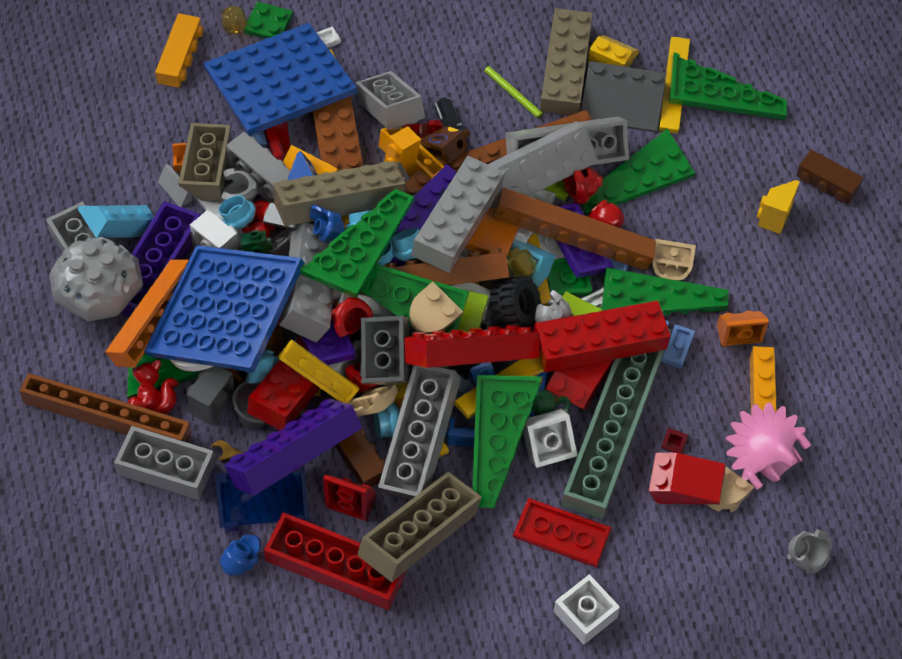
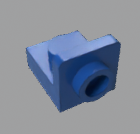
M490 362L478 363L470 367L471 373L468 374L470 382L477 387V375L496 374Z
M450 417V425L447 426L445 437L448 438V445L474 447L475 430L465 427L454 428L455 418Z

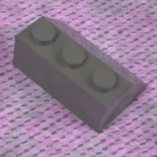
M405 316L361 318L363 384L405 385L409 383L411 364L405 363V337L411 336L410 321Z

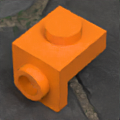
M187 143L172 145L173 170L175 172L181 173Z

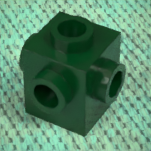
M256 230L241 235L242 251L270 254V250H273L271 237L267 238L265 230Z

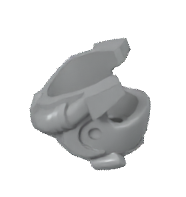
M235 168L223 171L225 179H232L233 182L224 189L221 197L222 201L240 195L245 200L252 202L258 194L259 187L255 178L250 173L244 170L237 171Z
M552 290L550 293L551 299L548 301L549 306L538 304L534 320L536 323L571 317L573 313L568 302L560 294Z
M816 529L815 534L802 531L791 539L787 558L796 566L805 570L806 573H817L822 568H825L830 560L831 539L828 537V533Z

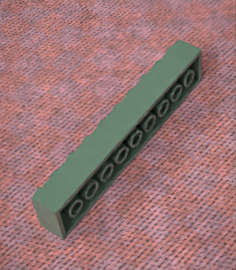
M665 350L614 360L565 488L562 506L604 520Z

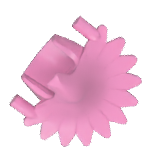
M767 403L763 411L757 404L752 405L751 415L745 411L740 412L742 423L732 422L730 424L736 434L726 437V440L734 445V447L726 452V455L737 458L732 465V469H743L741 478L749 480L756 490L763 486L755 475L757 472L760 471L770 481L777 482L785 471L796 463L803 461L793 445L796 440L804 450L811 446V443L803 434L806 429L804 427H794L798 418L797 415L786 418V408L784 406L774 412L771 403Z

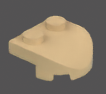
M655 239V256L652 261L654 273L661 278L678 281L685 279L693 267L696 245Z
M432 282L414 298L409 311V321L417 332L432 334V331H446V328L458 319L463 311Z
M395 384L367 390L362 397L351 399L348 404L353 405L357 417L378 413L385 410L395 401V396L399 389Z
M726 466L720 505H706L716 511L730 509V512H734L738 509L741 502L753 491L754 486Z

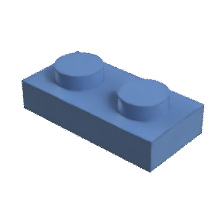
M675 324L668 348L663 355L662 363L682 369L695 331Z

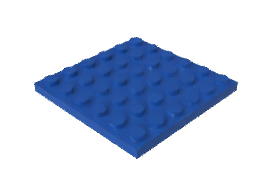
M310 23L300 25L289 31L282 32L203 63L204 69L249 136L358 93L355 84Z
M196 245L144 352L151 357L254 372L299 277L300 268L305 262L302 258Z

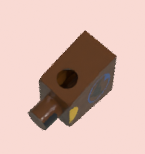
M445 126L422 138L420 144L439 162L449 165L467 150L466 138L470 136V132L465 126L459 129Z

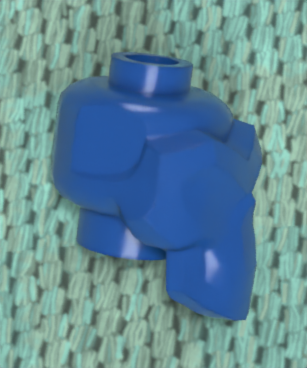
M312 205L310 218L316 220L313 233L318 235L320 241L329 244L346 230L341 220V215L337 212L326 210L323 207Z
M243 535L240 540L231 541L220 557L223 571L230 576H238L244 574L247 570H251L259 561L257 553L261 550V539L256 535Z

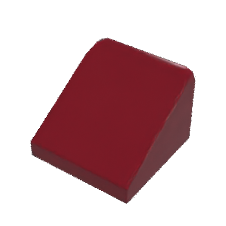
M668 427L661 448L673 453L682 454L689 434Z

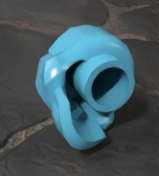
M264 350L255 371H245L247 373L246 382L249 384H259L280 360L274 356L275 352Z

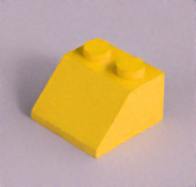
M598 36L589 49L588 63L592 61L630 67L639 50L608 36Z
M795 180L770 188L768 195H763L756 216L759 219V227L781 234L793 206L800 181Z

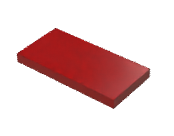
M528 498L514 531L513 538L597 568L612 527Z

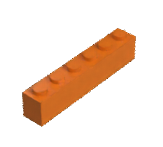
M171 259L109 345L105 353L115 366L135 368L140 361L189 260Z

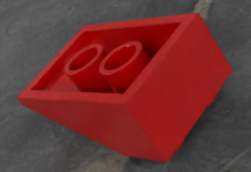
M614 360L556 370L545 389L557 396L568 397L572 404L587 411Z
M656 453L649 492L658 504L720 505L726 465L725 463L680 453Z
M324 475L325 508L367 522L376 501V490L366 484L359 485L353 483L345 477L339 478Z

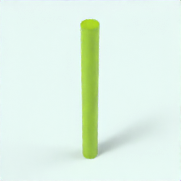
M490 66L486 67L484 72L537 119L543 115L536 106Z

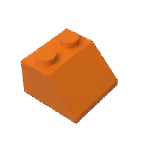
M745 311L737 314L725 313L719 315L717 329L721 347L763 343L769 323L768 318L761 311Z

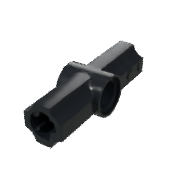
M444 97L435 102L434 107L443 127L448 126L459 129L463 126L460 116L456 115L451 99Z

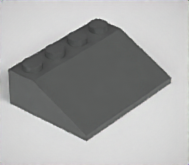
M589 61L581 111L587 110L592 120L618 116L627 120V128L657 133L667 73Z

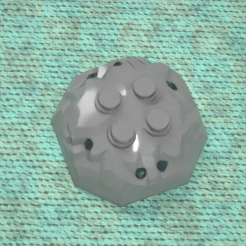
M88 237L85 241L74 242L68 249L63 251V254L57 259L49 274L54 303L88 322L118 316L143 287L138 258L133 256L122 245L115 244L113 241L103 237Z

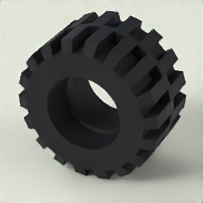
M528 276L498 279L497 283L493 284L489 298V308L496 325L500 326L501 329L506 328L507 325L532 328L536 323L534 320L538 304H542L536 283H533V280L528 278Z

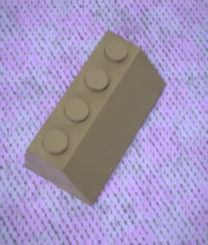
M191 123L178 184L179 187L202 201H222L221 197L226 180L223 171L228 169L226 145L233 140L231 125Z

